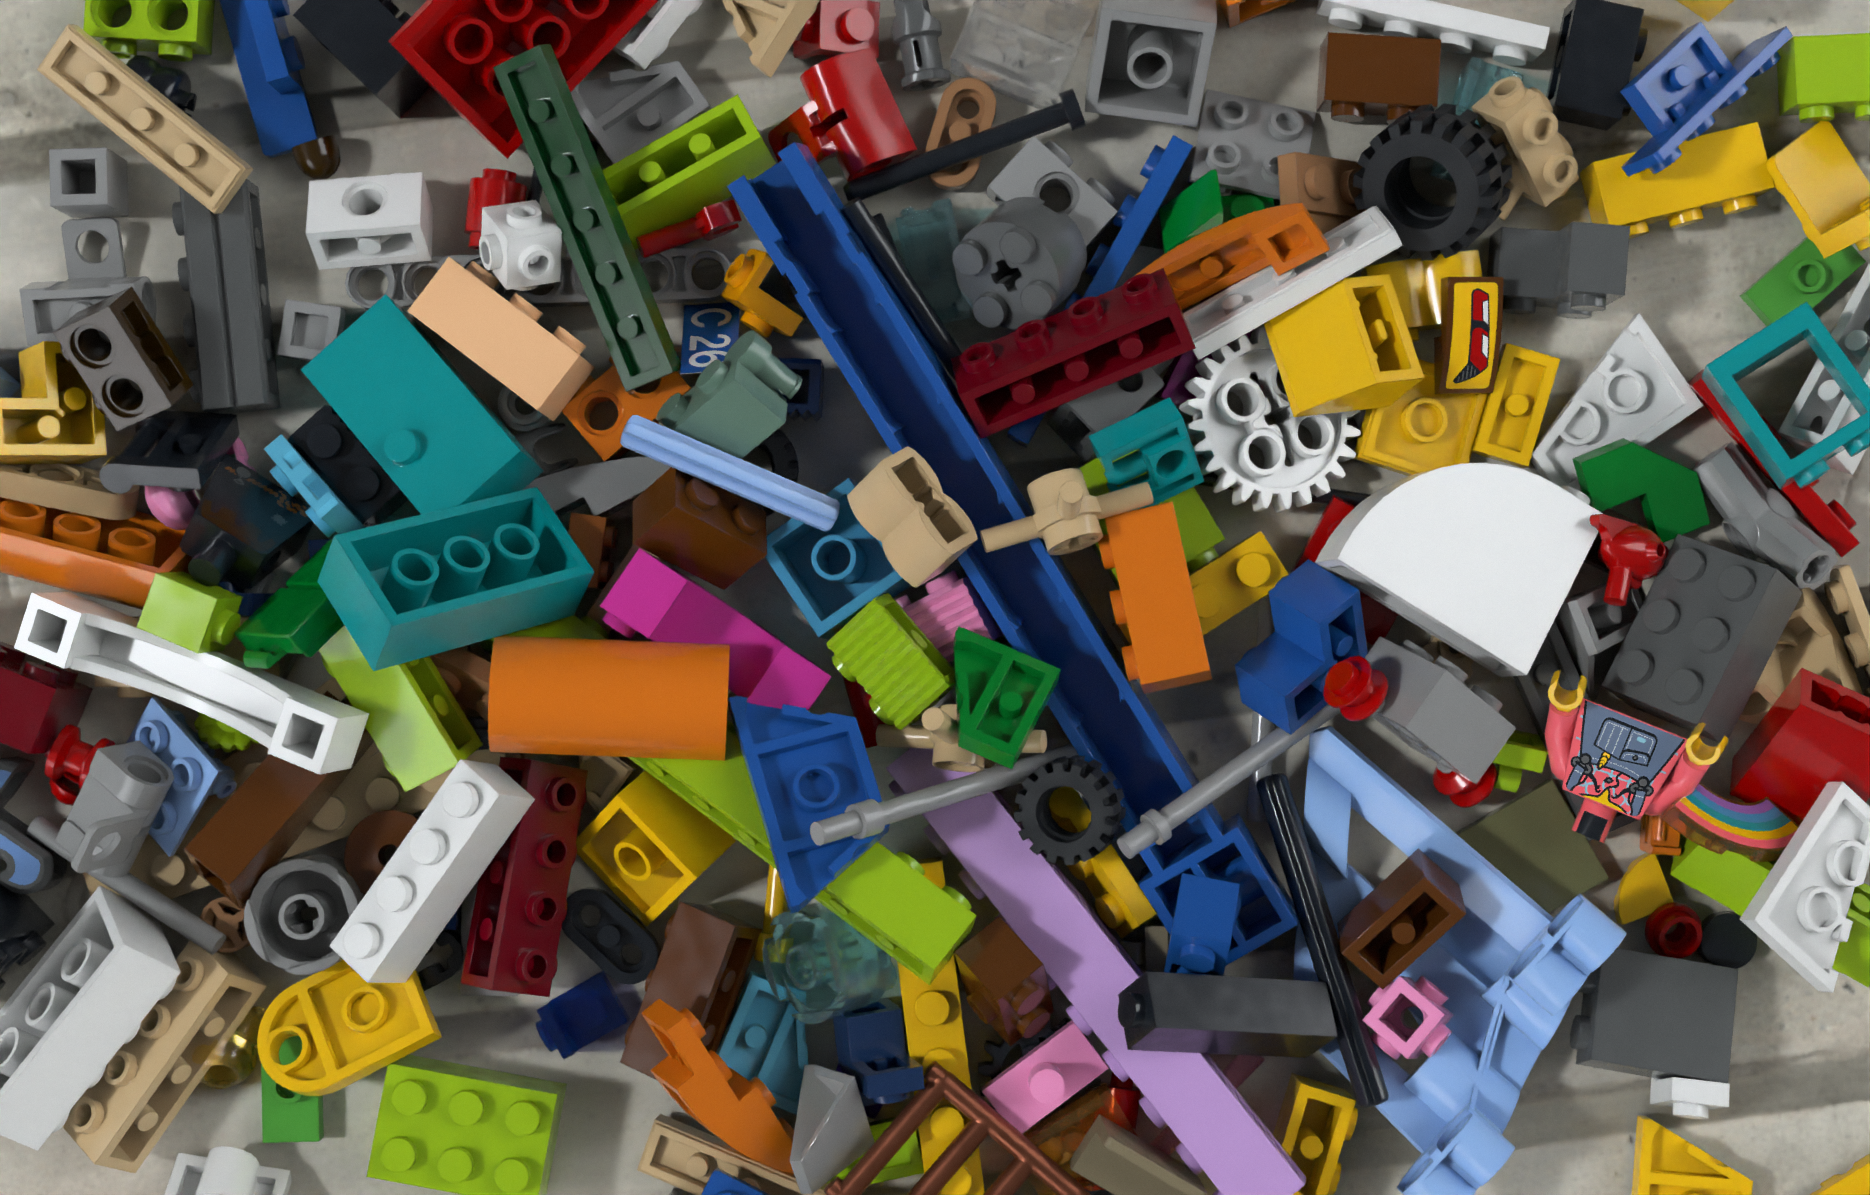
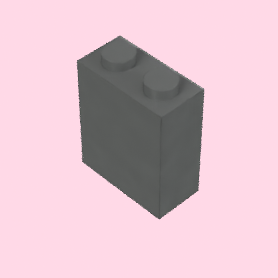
M1616 948L1600 967L1588 975L1586 981L1578 990V992L1583 993L1581 1015L1577 1014L1574 1017L1570 1033L1571 1048L1577 1049L1576 1064L1657 1079L1678 1077L1728 1083L1739 969Z

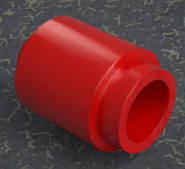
M486 168L483 169L482 177L470 179L464 233L470 235L469 248L479 250L482 229V207L525 201L527 186L516 182V173Z

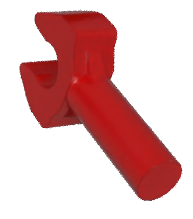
M734 199L704 207L695 217L636 237V242L642 257L647 258L700 238L710 241L738 229V223L742 221Z

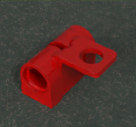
M871 48L828 58L806 70L800 76V80L810 102L801 106L768 134L769 143L778 163L782 161L778 152L787 147L788 135L794 132L798 135L802 144L807 145L819 165L829 158L836 157L846 181L896 164L917 150Z

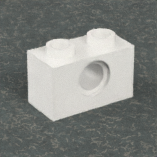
M394 173L390 175L341 177L309 181L306 236L319 270L432 261L434 208L423 173Z

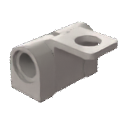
M114 217L81 218L65 221L61 226L68 280L32 282L19 289L28 346L36 345L43 341L59 342L53 332L77 312L130 287H133L156 324L157 306L152 282L146 276L127 277L120 224ZM85 231H97L106 238L109 245V253L103 261L90 262L80 254L78 240ZM97 330L102 339L110 341L102 331Z
M141 741L98 748L89 767V773L67 820L62 824L55 839L74 857L71 868L77 873L91 871L111 878L123 877L129 873L174 780L173 771Z

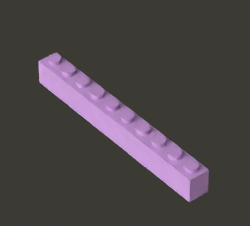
M922 748L908 749L886 767L895 779L889 784V787L896 797L976 772H957L937 768L932 765L933 749ZM998 790L923 813L922 815L929 822V825L924 828V832L933 845L943 855L950 851L955 855L965 868L959 873V876L967 888L979 900L987 896L1000 912L994 920L1000 916L1044 964L1049 990L1052 991L1057 986L1072 1003L1066 1008L1072 1021L1086 1036H1089L1094 1031L1108 1049L1102 1054V1057L1109 1068L1122 1082L1129 1078L1132 1079L1144 1095L1138 1102L1146 1115L1158 1128H1162L1165 1124L1170 1127L1181 1141L1175 1149L1184 1163L1195 1175L1204 1171L1218 1188L1212 1195H1293L1305 1186L1306 1176L1208 1053L1127 1049L1124 1027L1121 1026L1118 1019V994L1144 973L1057 864L1046 861L1047 854L1044 852L1038 855L1030 850L1033 842L1029 838L1024 841L1018 833L1023 829L1022 822H1015V811Z

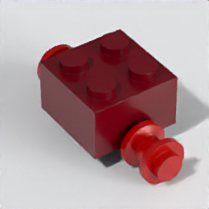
M0 642V743L28 754L46 753L45 775L54 780H58L66 772L80 777L79 788L81 790L97 749L115 745L114 741L107 738H102L95 745L81 741V729L78 727V724L93 688L76 682L79 673L70 668L63 669L49 662L41 665L24 661L27 653L15 649L10 644Z

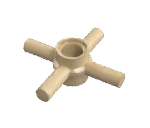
M956 704L928 708L922 715V725H910L900 730L895 727V724L892 726L879 724L876 730V743L879 747L933 749L932 765L940 769L957 772H980L984 768H990L996 764L994 761L958 746ZM1033 730L1022 752L1045 753L1047 747L1046 731Z

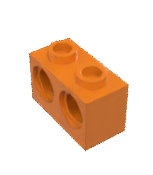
M610 356L608 360L613 366L596 380L592 375H589L562 412L604 462L618 460L630 451V449L623 447L620 441L623 429L632 415H639L659 424L656 416L662 405L674 394L679 393L683 396L691 389L678 372L662 377L658 388L651 393L641 394L634 389L626 392L614 361ZM609 401L615 403L618 409V418L615 424L607 430H595L590 422L592 409L601 402Z

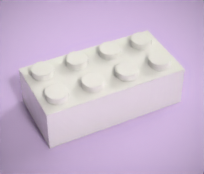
M102 886L96 889L0 1009V1135L37 1151L51 1133L57 1132L62 1128L68 1119L72 1107L88 1088H92L99 1082L108 1062L123 1044L129 1043L135 1037L140 1028L141 1021L158 1000L164 999L172 991L177 977L181 973L158 919L128 899Z

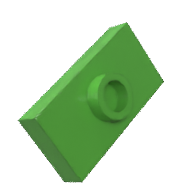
M1805 237L1745 290L1740 297L1766 326H1769L1806 301L1813 309L1866 261L1852 245L1824 259L1816 245L1808 237Z
M300 1036L289 1037L281 1045L279 1059L282 1065L290 1064L299 1057L302 1051ZM261 1064L263 1143L317 1142L324 1138L323 1096H304L282 1087L270 1078Z

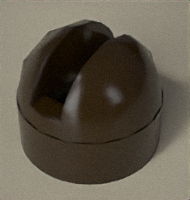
M335 135L314 139L291 148L299 169L305 175L314 179L329 178L335 174L341 162L340 149Z

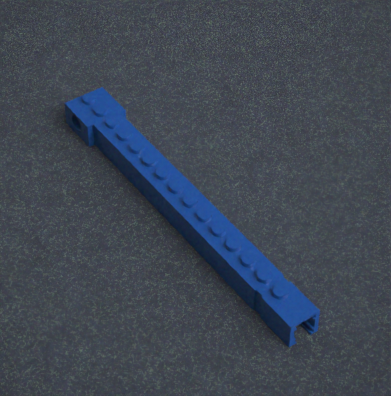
M793 142L778 152L782 161L754 179L750 178L747 180L745 175L729 184L727 188L781 275L788 276L798 292L794 296L891 453L894 454L907 446L919 453L935 472L943 493L952 498L969 517L975 528L978 540L957 559L1014 650L1061 669L1058 683L1047 705L1078 755L1085 756V761L1087 762L1095 759L1103 765L1100 770L1105 774L1111 771L1117 778L1112 783L1116 789L1122 788L1125 796L1120 801L1122 807H1126L1125 818L1120 823L1127 833L1141 823V815L1150 809L1159 811L1198 784L1199 780L1137 680H1128L1123 657L1060 555H1049L1044 539L1041 538L1032 539L992 552H985L980 536L981 530L1032 516L1034 513L988 438H980L956 386L930 344L840 211L844 205L807 145ZM1211 802L1171 830L1172 837L1162 845L1154 842L1139 853L1147 865L1141 870L1139 886L1169 934H1171L1182 873L1240 884L1226 966L1298 925V915L1292 899L1239 813L1223 821Z

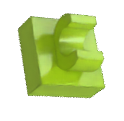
M1514 730L1492 762L1497 771L1494 788L1517 793L1523 769L1538 773L1543 772L1548 751L1539 735Z

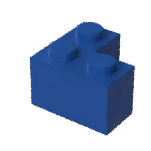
M1309 559L1290 575L1281 578L1275 587L1268 592L1275 632L1257 647L1249 649L1241 660L1235 664L1242 703L1290 735L1327 705L1323 696V690L1329 670L1336 663L1349 657L1361 656L1365 658L1368 654L1359 589Z

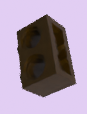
M133 287L127 288L77 312L53 332L60 343L63 356L69 364L77 369L92 392V398L96 407L102 414L108 417L116 431H120L172 407L194 385ZM97 330L102 331L109 338L110 343L102 339ZM129 379L134 381L140 387L142 392L136 390L131 385Z

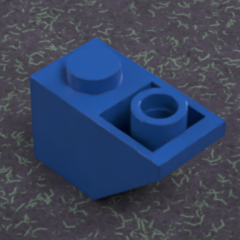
M1182 873L1164 972L1224 975L1231 944L1240 884Z

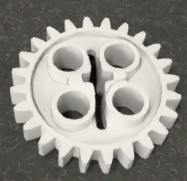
M1265 327L1252 332L1250 339L1244 334L1230 342V347L1225 345L1212 352L1214 360L1205 358L1195 365L1203 378L1194 377L1187 381L1184 387L1195 395L1196 398L1180 404L1179 409L1193 416V422L1187 424L1186 428L1189 435H1195L1197 443L1192 445L1195 455L1202 454L1205 462L1200 466L1202 476L1211 472L1218 476L1212 490L1214 493L1221 492L1231 486L1234 488L1232 494L1233 505H1239L1252 496L1253 511L1259 512L1267 509L1270 502H1272L1277 513L1290 509L1292 501L1298 508L1311 503V493L1319 497L1331 491L1327 480L1336 481L1346 475L1338 462L1355 458L1356 453L1345 445L1344 442L1361 435L1359 429L1347 425V418L1361 411L1355 410L1294 417L1287 395L1282 393L1277 386L1276 377L1279 370ZM1250 374H1254L1257 377L1256 382L1250 379ZM1228 391L1234 392L1243 403L1242 416L1236 415L1229 408L1227 403ZM1273 415L1276 424L1268 426L1264 416ZM1299 424L1305 426L1312 434L1313 444L1311 449L1305 447L1299 440ZM1250 443L1259 447L1264 455L1265 461L1262 469L1255 466L1249 458L1248 450ZM1285 458L1291 461L1290 467L1284 464Z

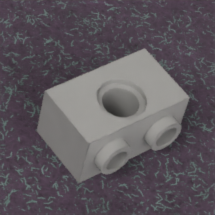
M1035 136L1024 145L993 179L987 189V196L998 206L1017 197H1035L1040 199V194L1049 187L1064 189L1070 196L1071 205L1063 212L1074 221L1080 230L1086 251L1112 224L1118 212L1111 206L1115 198L1101 183L1091 177L1087 182L1082 180L1069 168L1073 164V160L1060 146L1051 140L1043 144Z

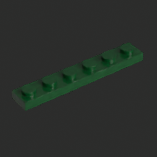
M551 44L538 45L493 67L558 227L562 230V237L625 391L633 390L679 371L681 362Z

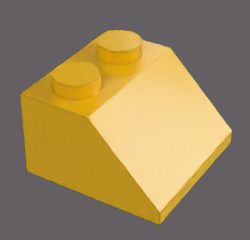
M643 771L618 793L576 839L577 854L646 927L736 842L730 834L646 771Z

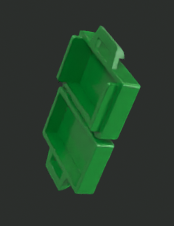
M330 539L286 582L289 588H279L234 632V635L246 650H251L245 651L243 655V662L246 667L269 669L287 653H303L306 657H312L344 626L341 618L317 582L333 539Z

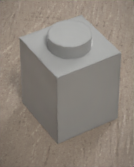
M106 147L49 149L51 207L72 218L129 216L127 160Z

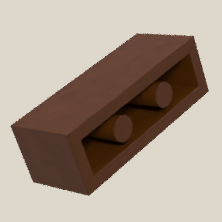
M680 901L677 911L667 922L665 928L666 940L656 967L649 972L646 978V993L638 1015L627 1029L625 1035L626 1047L620 1063L657 1080L650 1070L666 1058L668 1054L641 1013L658 999H661L677 1011L684 1007L691 1011L705 1029L706 1035L700 1039L707 1051L713 1050L717 1052L762 929L708 905Z

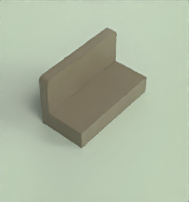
M1100 1114L1069 1160V1165L1074 1172L1114 1195L1207 1194L1198 1175H1195L1187 1165Z

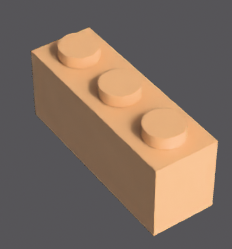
M448 257L407 311L554 422L595 368L580 356L586 345L561 326H558L551 334L539 325L537 321L543 313L517 293L508 301L494 291V288L500 281L472 260L465 269L451 257Z

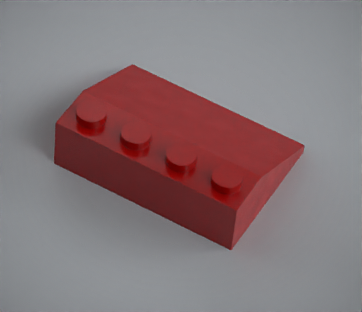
M427 0L388 42L485 141L508 159L523 143V139L493 67L538 45L551 44L571 93L658 0Z

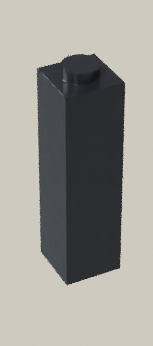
M1146 971L1118 994V1019L1121 1026L1124 1027L1128 1050L1307 1058L1338 1037L1326 982Z

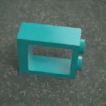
M1807 301L1705 366L1701 376L1702 380L1780 490L1794 481L1800 489L1814 482L1831 469L1826 461L1845 449L1853 457L1870 447V388ZM1805 339L1860 417L1795 458L1790 459L1736 382Z

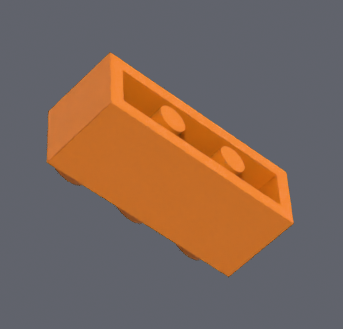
M1173 501L1105 518L1108 534L1103 535L1098 544L1104 569L1115 568L1120 589L1109 591L1116 625L1127 623L1132 645L1121 647L1128 680L1140 679L1144 694L1212 680Z

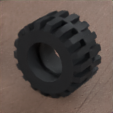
M1443 103L1435 111L1432 104L1420 106L1412 113L1408 111L1375 136L1369 142L1371 146L1362 152L1357 163L1363 168L1354 174L1353 187L1362 189V192L1354 198L1357 210H1367L1372 206L1379 208L1394 227L1403 246L1399 247L1398 255L1410 258L1417 251H1420L1421 261L1434 260L1440 253L1443 254L1444 258L1455 255L1463 247L1467 248L1502 212L1500 208L1508 201L1511 189L1504 185L1512 178V165H1502L1501 160L1508 154L1504 142L1497 145L1494 144L1490 137L1497 131L1489 122L1482 128L1474 123L1478 117L1477 113L1467 109L1459 116L1456 115V105ZM1422 156L1431 158L1448 170L1456 186L1457 197L1455 206L1443 207L1434 205L1419 195L1410 178L1409 166L1411 157Z

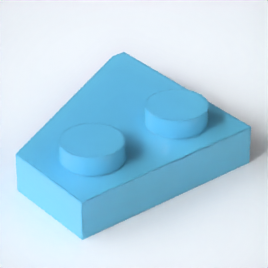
M282 434L264 448L276 463V466L269 472L292 497L298 492L311 506L305 513L327 537L331 536L335 531L341 534L366 528Z

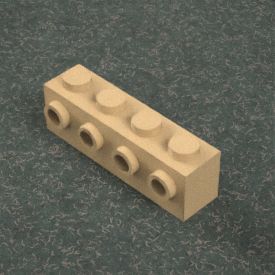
M190 940L176 959L181 973L178 975L172 991L164 999L157 1001L141 1021L140 1028L135 1037L129 1043L121 1046L106 1065L99 1082L92 1088H88L70 1110L68 1119L62 1127L94 1164L130 1173L137 1172L267 987L234 952L220 953L217 951L212 955Z

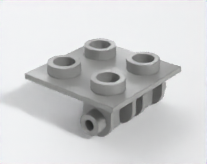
M1207 89L1194 160L1191 163L1187 183L1193 184L1210 170L1216 169L1220 193H1225L1227 188L1231 189L1230 195H1237L1238 191L1273 198V203L1280 206L1277 156L1292 152L1309 154L1316 112Z

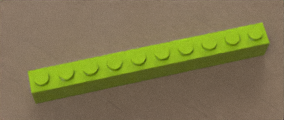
M575 615L506 634L508 636L609 639L607 632L596 621L587 616L579 619ZM494 638L480 642V646L491 655ZM727 720L725 761L628 757L777 870L735 727L730 721ZM878 841L814 898L928 985L933 982L954 955V951L961 946L971 933L977 916L970 911L972 906L961 893L949 886H944L942 889L923 876L925 871L914 858L901 851L894 854Z

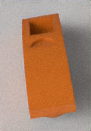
M658 999L645 1009L641 1014L668 1054L666 1058L650 1071L670 1097L687 1114L733 1149L768 1167L794 1174L790 1164L794 1129L783 1118L779 1117L777 1119L771 1107L776 1104V1100L767 1086L755 1076L751 1080H747L732 1068H729L715 1051H707L700 1040L706 1035L705 1029L687 1008L684 1007L677 1011L661 999Z

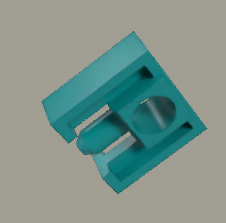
M1170 397L1088 436L1094 453L1105 469L1104 475L1108 482L1106 485L1109 493L1148 482L1154 503L1137 509L1154 506L1204 482L1184 419ZM1136 450L1135 452H1133V453H1131V454H1129V455H1127V456H1125V457H1123V458H1121V459H1119V460H1117V461H1115V462H1112V461H1114V460H1116V459H1118V458H1120V457H1122V456H1124V455H1126V454H1128V453H1130V452ZM1126 481H1129V482H1127V483H1125V484H1123V485H1121V486H1119V487L1117 486V485H1120V484H1122V483H1124V482H1126Z

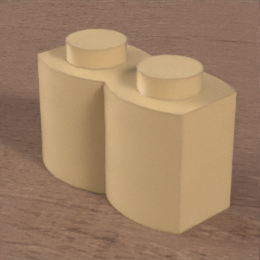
M909 446L883 459L847 495L849 505L857 520L873 537L882 542L883 550L892 567L906 582L915 588L942 573L978 540L975 528L967 514L952 498L943 493L939 479L931 466L919 453Z

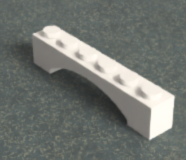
M72 592L31 593L14 646L15 649L63 669L72 668L111 679L191 708L253 738L269 749L268 754L319 775L351 769L369 713L261 669L246 667L244 662L217 651L197 654L137 628L139 620Z

